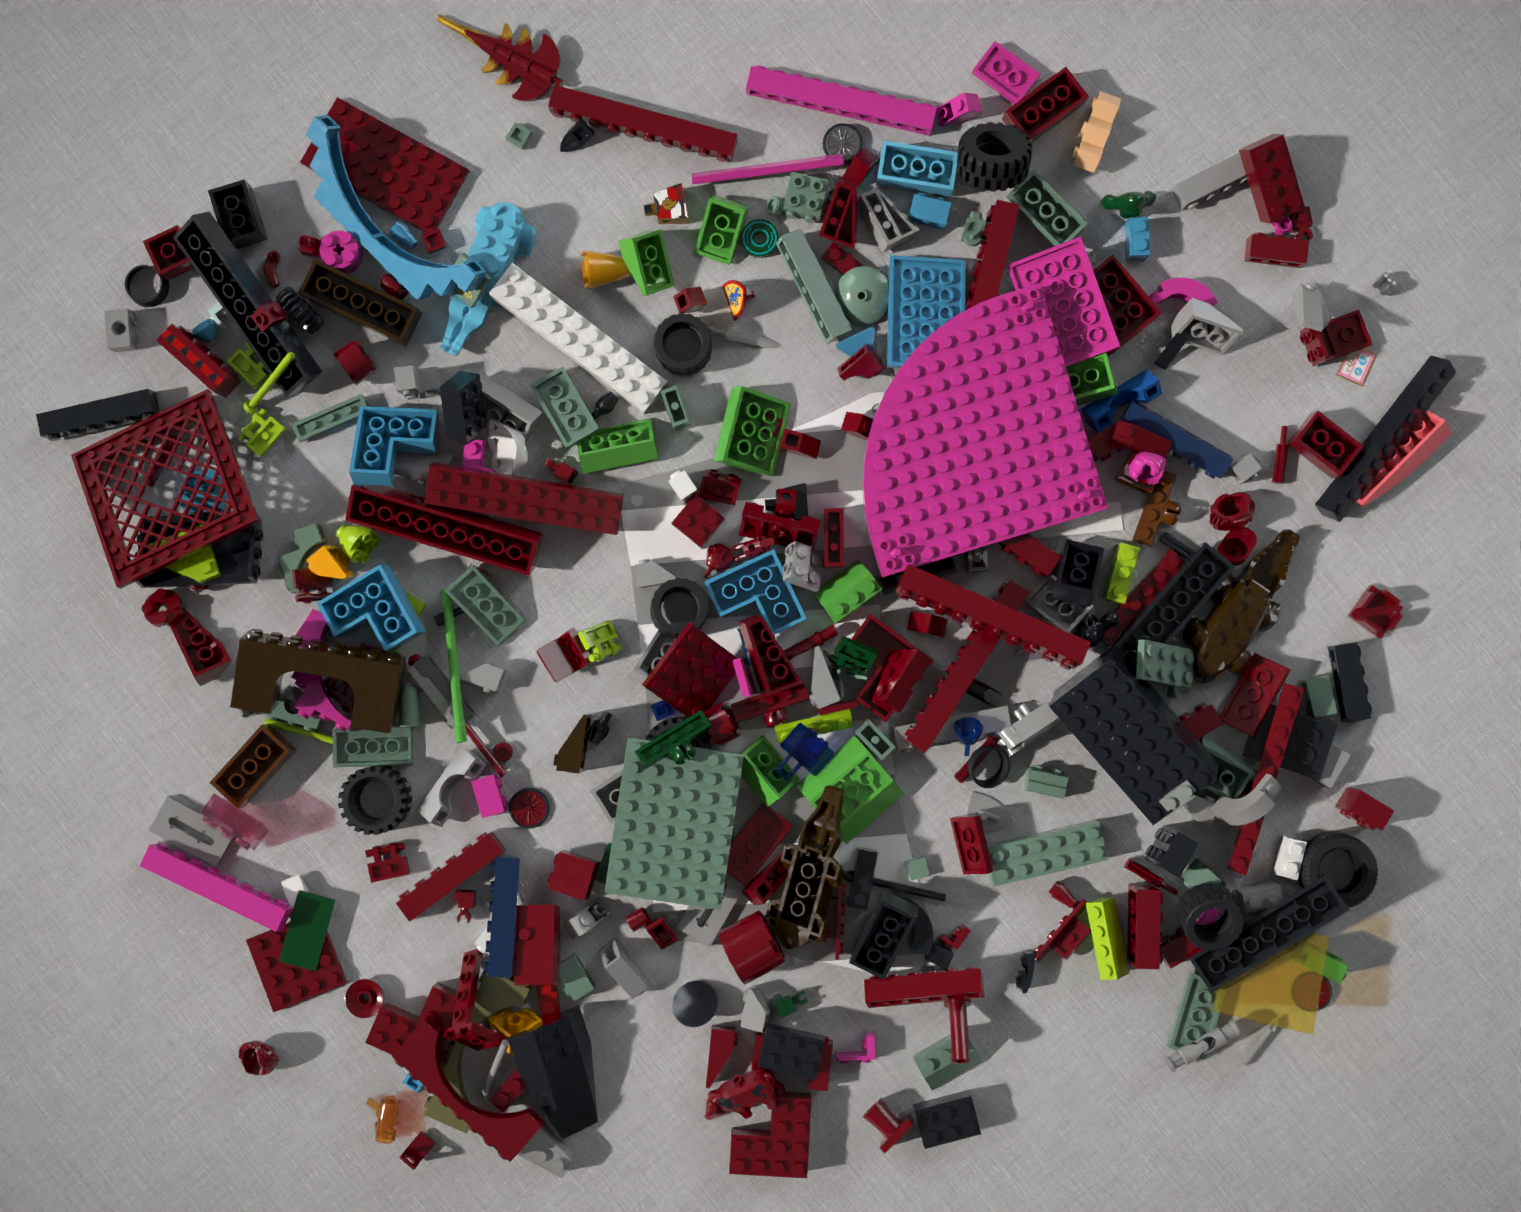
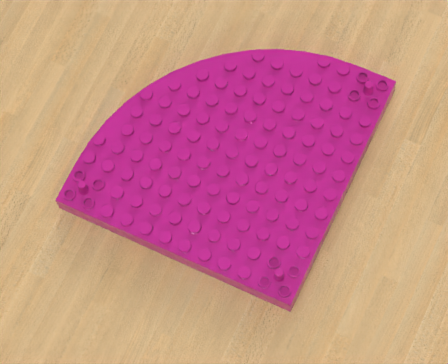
M1040 283L986 300L953 317L935 330L915 349L898 370L885 391L874 415L867 438L862 478L865 520L881 577L905 571L908 564L918 567L1108 509Z

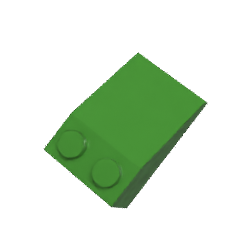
M717 195L711 196L708 200L694 253L730 265L750 207Z
M661 229L645 231L618 240L622 258L644 296L675 286Z

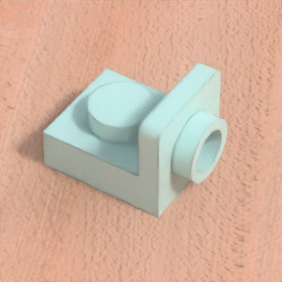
M217 302L207 311L211 315L210 319L215 321L217 327L221 326L226 329L228 326L221 318L227 317L228 314L220 303Z

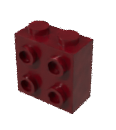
M567 850L559 851L554 858V871L550 873L548 883H550L548 889L583 901L589 899L600 861Z

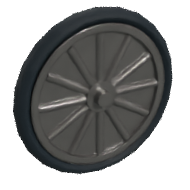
M845 123L836 124L829 128L824 135L822 143L826 156L842 154L844 164L850 163L854 156L862 150L863 145L859 131L852 125Z

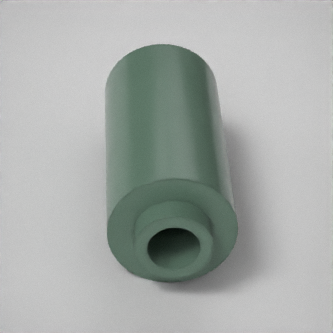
M403 684L399 698L400 727L420 726L419 687L415 688V684Z

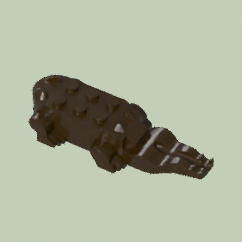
M832 785L824 788L816 810L803 823L798 845L784 846L781 856L784 868L789 871L782 898L769 901L765 917L769 918L770 924L775 926L777 937L787 949L811 942L823 944L829 935L830 928L826 926V914L834 887H839L844 878L842 866L838 864V861L833 856L842 841L840 821L842 798L845 791ZM788 938L792 940L791 944L788 943Z

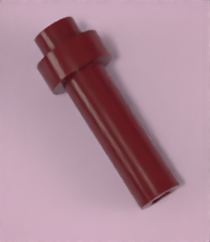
M971 999L944 1001V1006L949 1008L952 1062L956 1064L970 1062L967 1007L971 1006Z

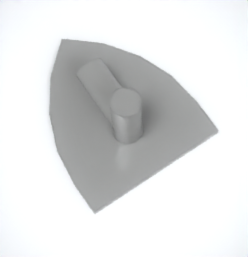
M972 791L967 815H980L984 832L1000 829L1011 822L1007 812L998 802L991 797Z

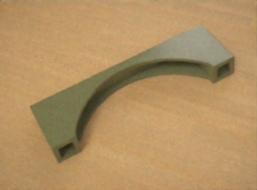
M483 971L479 979L481 985L476 992L472 1022L480 1023L489 1015L507 1007L516 1005L522 1007L532 986L514 985L513 976L511 978L487 977L488 973ZM452 1042L447 1052L450 1054L448 1061L444 1060L442 1068L455 1091L471 1103L464 1089L461 1073L464 1045ZM435 1094L427 1098L424 1108H427L425 1116L466 1134L470 1130L468 1124L464 1120L457 1119L453 1114L454 1111L449 1107L443 1106Z

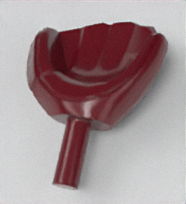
M719 543L709 546L706 555V565L709 568L703 576L705 579L709 577L712 570H724L734 562L735 556L727 546Z

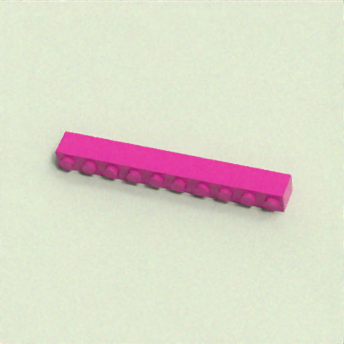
M760 65L756 67L751 66L746 85V95L930 136L936 113V107L929 103L918 104L914 103L911 99L901 100L896 99L893 95H878L875 91L868 90L865 92L854 86L847 88L840 86L836 82L825 83L818 78L807 79L800 74H785L782 70L772 71Z

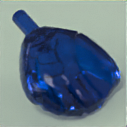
M964 717L955 721L954 729L959 741L965 744L964 756H969L970 745H974L978 741L984 726L973 717Z

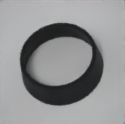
M149 265L136 266L128 272L125 278V290L128 296L142 307H155L161 304L169 293V281L160 276L161 285L156 296L146 301L137 300L132 297L130 282L133 276L138 271L146 268L156 271L155 267Z
M982 746L971 754L968 760V772L978 786L994 788L1007 778L1010 771V760L1003 750L993 746ZM996 750L1001 758L998 772L987 780L976 779L973 774V768L978 757L986 751Z

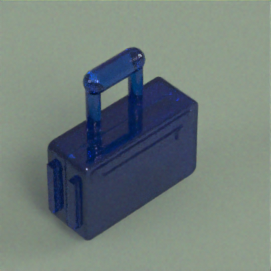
M798 723L780 745L788 755L776 767V772L785 780L790 781L802 766L813 776H816L831 760L834 752L828 747L829 743L817 737V731H813V728H807L802 723ZM793 758L798 764L789 773L783 767Z

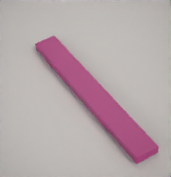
M842 154L697 172L692 173L691 178L692 184L839 166L843 165L844 162Z

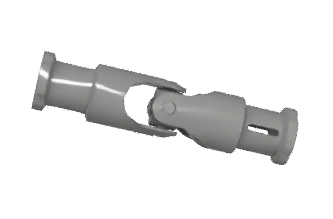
M1231 1019L1225 1026L1217 1027L1194 1041L1196 1043L1186 1044L1178 1048V1051L1174 1054L1164 1056V1060L1170 1070L1175 1072L1176 1068L1185 1063L1188 1065L1195 1061L1201 1053L1202 1055L1208 1054L1226 1044L1227 1040L1234 1036H1241V1032L1236 1023ZM1206 1037L1213 1039L1214 1043L1210 1049L1208 1043L1204 1041Z

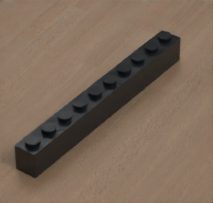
M1430 355L1362 443L1363 448L1343 474L1333 480L1315 503V506L1323 516L1341 522L1344 516L1348 514L1351 507L1372 483V480L1379 471L1383 469L1386 462L1395 453L1403 440L1407 438V435L1417 425L1438 395L1441 394L1448 382L1454 377L1456 370L1449 360Z

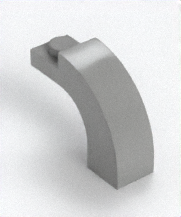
M1266 774L1248 795L1239 799H1231L1222 795L1210 810L1225 824L1245 825L1263 817L1276 805L1272 800L1282 787L1272 775Z

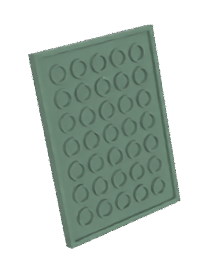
M628 737L604 893L721 910L744 754L694 747L695 756L690 761L685 756L684 760L686 763L683 765L676 764L672 757L667 756L645 769L635 755V751L652 740Z

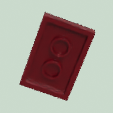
M980 815L950 818L963 875L989 874L994 872Z

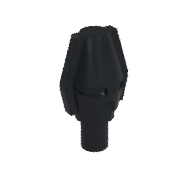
M609 391L597 400L595 410L591 414L594 420L600 415H607L614 409L619 398L613 392Z
M605 711L601 719L593 722L590 726L587 740L598 745L608 735L610 729L608 721L612 714Z

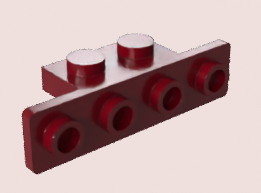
M841 884L837 887V898H831L825 918L826 926L830 928L828 938H835V960H839V955H843V943H840V935H844V923H841V916H845V904H842V896L846 895V884Z
M1084 898L1074 904L1072 907L1073 911L1069 916L1065 915L1059 923L1061 925L1057 930H1052L1049 933L1046 943L1036 948L1034 959L1040 962L1053 948L1067 961L1088 937L1091 930L1077 919L1087 908V901Z

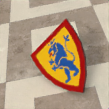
M729 280L722 287L733 320L736 321L743 313L746 300L754 299L755 294L741 282Z

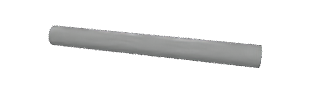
M503 1040L482 1089V1098H487L510 1044L508 1040Z

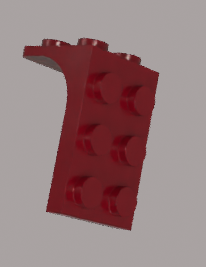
M1360 310L1331 319L1322 332L1307 327L1300 331L1301 343L1305 345L1307 359L1312 363L1313 367L1373 345Z

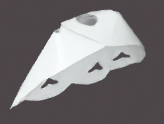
M490 419L488 443L494 453L491 461L492 469L496 473L514 475L527 464L528 456L525 437L521 431ZM494 437L499 440L497 445H495Z

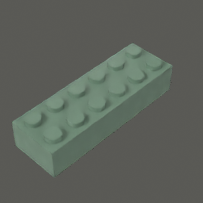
M1096 820L987 845L994 871L989 873L991 884L994 886L1108 860L1100 823Z

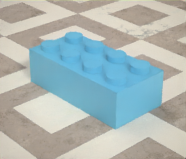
M883 141L876 185L951 197L955 182L958 152Z

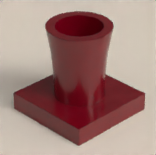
M882 1098L878 1099L862 1117L886 1137L879 1147L884 1153L906 1133L914 1122V1119L909 1114L900 1122Z

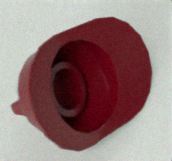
M1246 527L1240 531H1229L1218 545L1217 552L1234 566L1241 565L1256 546L1257 536L1254 531Z

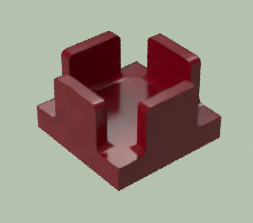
M1369 585L1347 616L1377 638H1382L1386 631L1393 630L1401 620L1403 614L1400 612L1404 607L1399 605L1401 600L1389 591L1379 590L1375 586Z

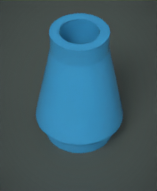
M398 221L389 231L394 239L406 245L409 249H413L418 243V240L415 239L405 223L402 224Z

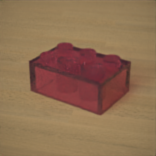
M215 793L200 811L203 817L202 821L213 830L218 828V831L229 840H232V838L236 839L235 841L245 850L250 848L254 851L268 833L263 823Z

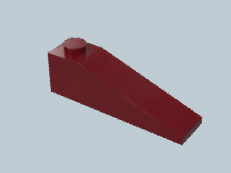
M182 608L183 614L181 618L171 625L170 628L199 686H203L218 679L232 661L224 645L188 611Z

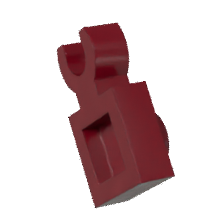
M1307 206L1290 214L1289 217L1292 221L1293 230L1298 229L1296 237L1303 238L1302 234H1305L1307 240H1311L1313 233L1308 229V227L1313 225L1310 207Z

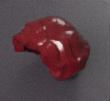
M254 1040L243 1043L238 1051V1058L241 1059L242 1066L248 1074L267 1075L278 1065L279 1056L276 1055L274 1048L262 1041Z

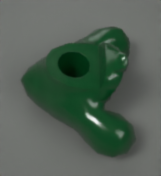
M1132 191L1120 196L1107 194L1101 200V205L1106 210H1119L1122 218L1129 219L1139 216L1145 207L1152 206L1156 201V194L1152 191H1145L1144 193Z

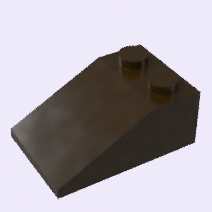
M584 714L558 754H555L554 766H557L556 771L578 774L584 771L591 714Z

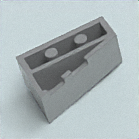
M877 187L860 195L857 207L882 253L916 237L920 229L914 226L904 213L894 207V203Z
M543 1123L542 1127L517 1155L563 1178L574 1153Z

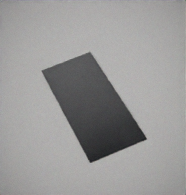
M1176 333L1154 364L1166 370L1188 338Z

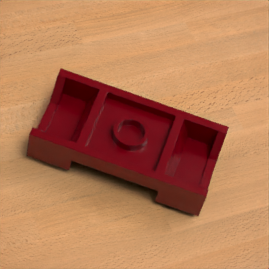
M745 502L738 535L753 539L766 535L767 539L777 536L779 540L777 545L787 547L789 544L797 541L812 547L811 551L814 550L821 520L802 515L800 522L792 518L776 516L772 513H763L764 506Z

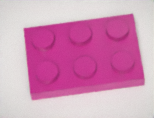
M996 41L993 42L972 70L974 76L1013 104L1025 97L1040 76L1039 72Z

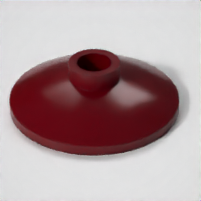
M370 979L355 981L349 986L345 994L347 1009L358 1018H370L376 1015L384 1003L382 988ZM368 994L369 1000H365L363 995Z

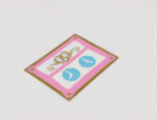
M1361 349L1345 355L1336 375L1363 387L1377 354L1367 349Z

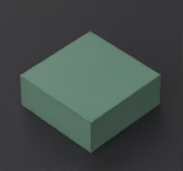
M515 122L506 136V141L523 150L532 132Z
M924 856L906 861L911 881L930 876Z

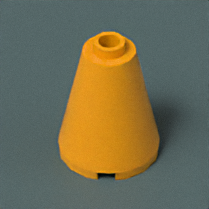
M588 250L581 251V257L584 256V262H581L582 282L586 283L584 289H591L630 277L631 272L622 256Z

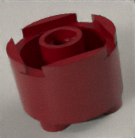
M357 340L349 342L333 353L355 385L373 375L375 370H377L371 358L364 356L366 353Z
M724 701L703 712L712 724V728L708 730L710 732L708 737L713 745L718 744L722 746L741 736V732L737 733L736 730L740 727L736 723L735 716L730 708L725 709L724 706L727 704Z

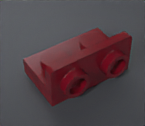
M716 469L705 470L698 496L735 506L742 479L738 478L735 474H722Z

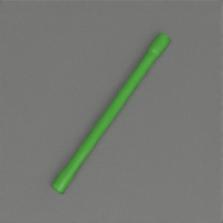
M443 589L440 591L448 652L455 743L467 742V734L463 714L453 614L454 604L453 599Z

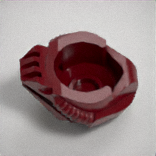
M1236 492L1231 495L1223 494L1211 505L1210 524L1219 531H1240L1248 522H1252L1255 514V503L1251 496L1244 492Z

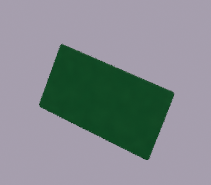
M301 890L298 891L279 959L280 962L316 971L335 904L334 899Z

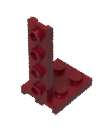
M478 949L464 953L452 1027L444 1030L443 1037L476 1051L500 1046L502 1041L506 1040V1036L499 1034L497 1030L485 1028L483 1024L472 1022L483 955Z

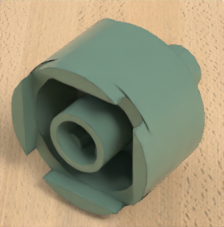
M1198 858L1189 865L1180 878L1189 889L1202 883L1220 884L1224 888L1227 886L1223 880L1218 878L1215 872Z

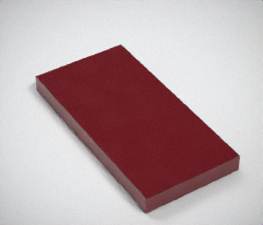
M1254 653L1250 664L1243 672L1219 716L1221 721L1254 738L1291 670Z
M762 803L731 842L727 872L746 887L793 828V825L770 806L766 808Z

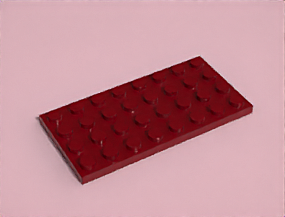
M337 97L327 115L341 127L339 137L342 156L355 194L425 233L438 229L470 172L469 169ZM312 142L300 161L302 165L311 170L313 169L310 167V164L318 150V147Z

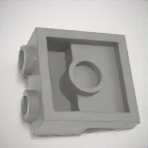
M794 541L785 550L786 560L783 566V581L817 592L820 589L824 555L811 551L812 547Z

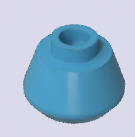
M210 318L192 329L193 336L202 342L207 341L209 343L218 337L216 335L218 328L215 321Z

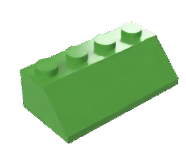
M651 418L600 428L599 432L577 444L583 474L658 459Z

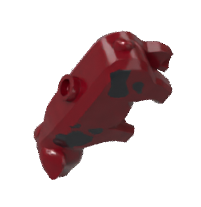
M758 1068L742 1075H736L733 1079L723 1083L717 1090L708 1092L704 1116L707 1120H713L723 1116L726 1111L739 1113L744 1119L750 1118L753 1114L751 1107L758 1102L764 1103L769 1110L776 1108L778 1103L776 1096L778 1098L785 1093V1087L775 1078L774 1073L766 1068Z

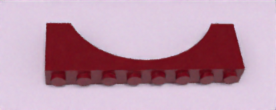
M427 1016L392 1055L395 1063L407 1069L409 1075L414 1080H419L428 1093L435 1094L443 1106L449 1107L454 1111V1116L459 1120H464L473 1133H478L482 1136L484 1143L490 1147L493 1146L502 1159L511 1162L542 1127L545 1120L531 1108L511 1113L490 1112L474 1106L461 1097L448 1081L442 1068L439 1053L442 1028Z

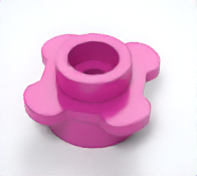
M1289 216L1271 223L1275 228V235H1282L1283 233H1291L1293 231L1292 221Z

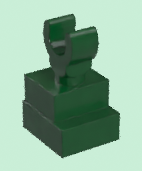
M803 989L797 991L796 995L791 998L790 995L783 998L781 994L773 996L781 1018L796 1012L794 1004H806L808 1002L807 998L804 1000L799 999V996L805 993Z

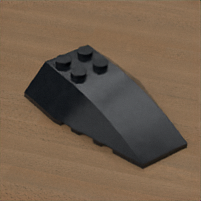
M579 1005L562 1012L561 1018L531 1032L523 1030L508 1037L520 1076L526 1082L562 1139L598 1122L592 1046Z

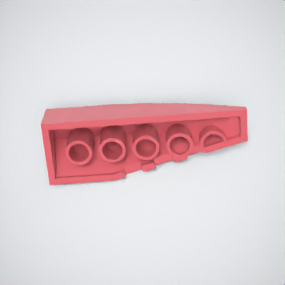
M1426 411L1356 503L1364 507L1392 489L1417 469L1452 434L1446 420Z

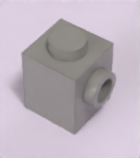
M1249 453L1231 465L1227 471L1237 484H1240L1246 480L1250 482L1259 475L1257 471L1262 467L1259 465L1260 461L1258 458Z

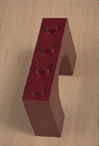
M755 1032L751 1071L762 1068L758 1067V1059L764 1032ZM824 1036L825 1041L816 1080L808 1078V1089L828 1091L833 1041L827 1036Z

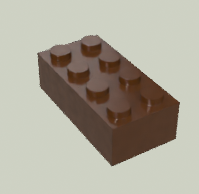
M263 724L209 783L237 809L246 807L297 749L272 726Z

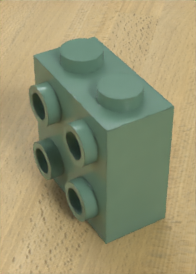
M791 172L783 214L791 219L803 218L809 223L820 222L829 180Z

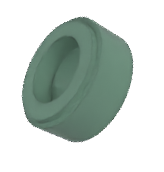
M778 196L770 197L766 204L767 213L778 216L783 210V199Z

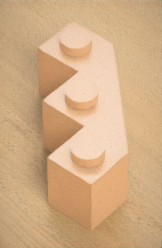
M1099 91L1097 97H1093L1089 107L1092 108L1087 122L1084 121L1081 129L1083 135L1078 147L1075 146L1072 158H1074L1073 166L1092 173L1095 172L1102 156L1103 147L1110 134L1112 122L1119 109L1121 98Z

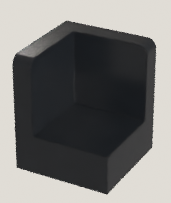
M933 942L930 954H926L924 958L946 971L954 956V952Z

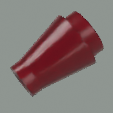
M1059 881L1048 891L1052 898L1068 906L1070 909L1078 901L1066 885Z

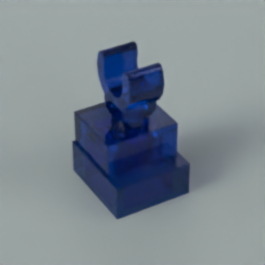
M663 700L650 705L656 721L675 714L673 707Z

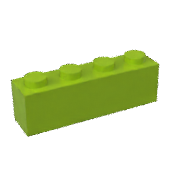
M1098 897L1086 902L1100 979L1118 980L1130 974L1115 897Z

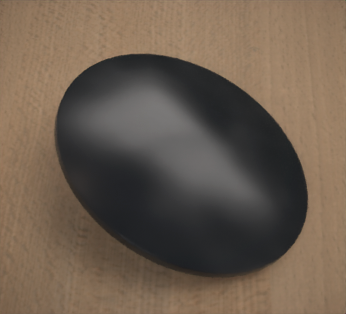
M688 982L681 986L674 996L672 1004L673 1013L681 1024L687 1027H700L713 1018L718 1005L717 995L714 989L705 982Z

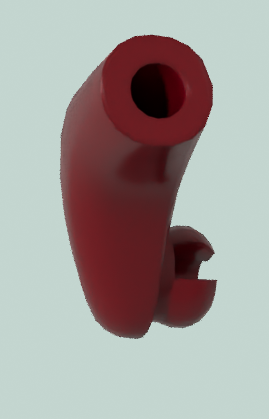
M270 251L267 254L263 267V275L272 289L280 285L275 271L280 261V255L277 251Z

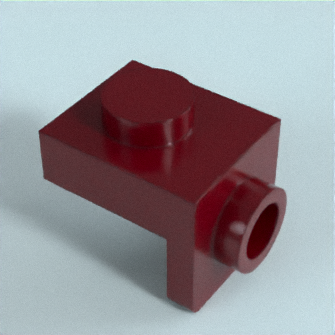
M277 301L261 305L251 316L262 332L266 331L271 325L284 322L288 318Z

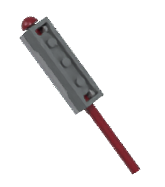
M418 654L411 655L408 659L410 667L407 669L410 672L409 678L415 684L418 683L421 686V693L427 699L430 698L434 703L432 704L433 708L437 713L443 714L446 718L444 722L450 729L454 728L451 683L430 655H424L422 658ZM462 697L466 733L502 778L507 772L469 725L468 721L476 714Z

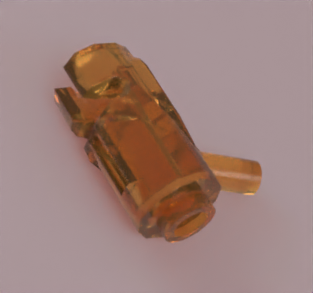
M385 1096V1099H382L380 1103L370 1097L366 1102V1105L376 1111V1116L378 1117V1121L375 1123L376 1142L390 1144L392 1141H395L397 1130L393 1127L398 1125L400 1101L396 1100L395 1096Z

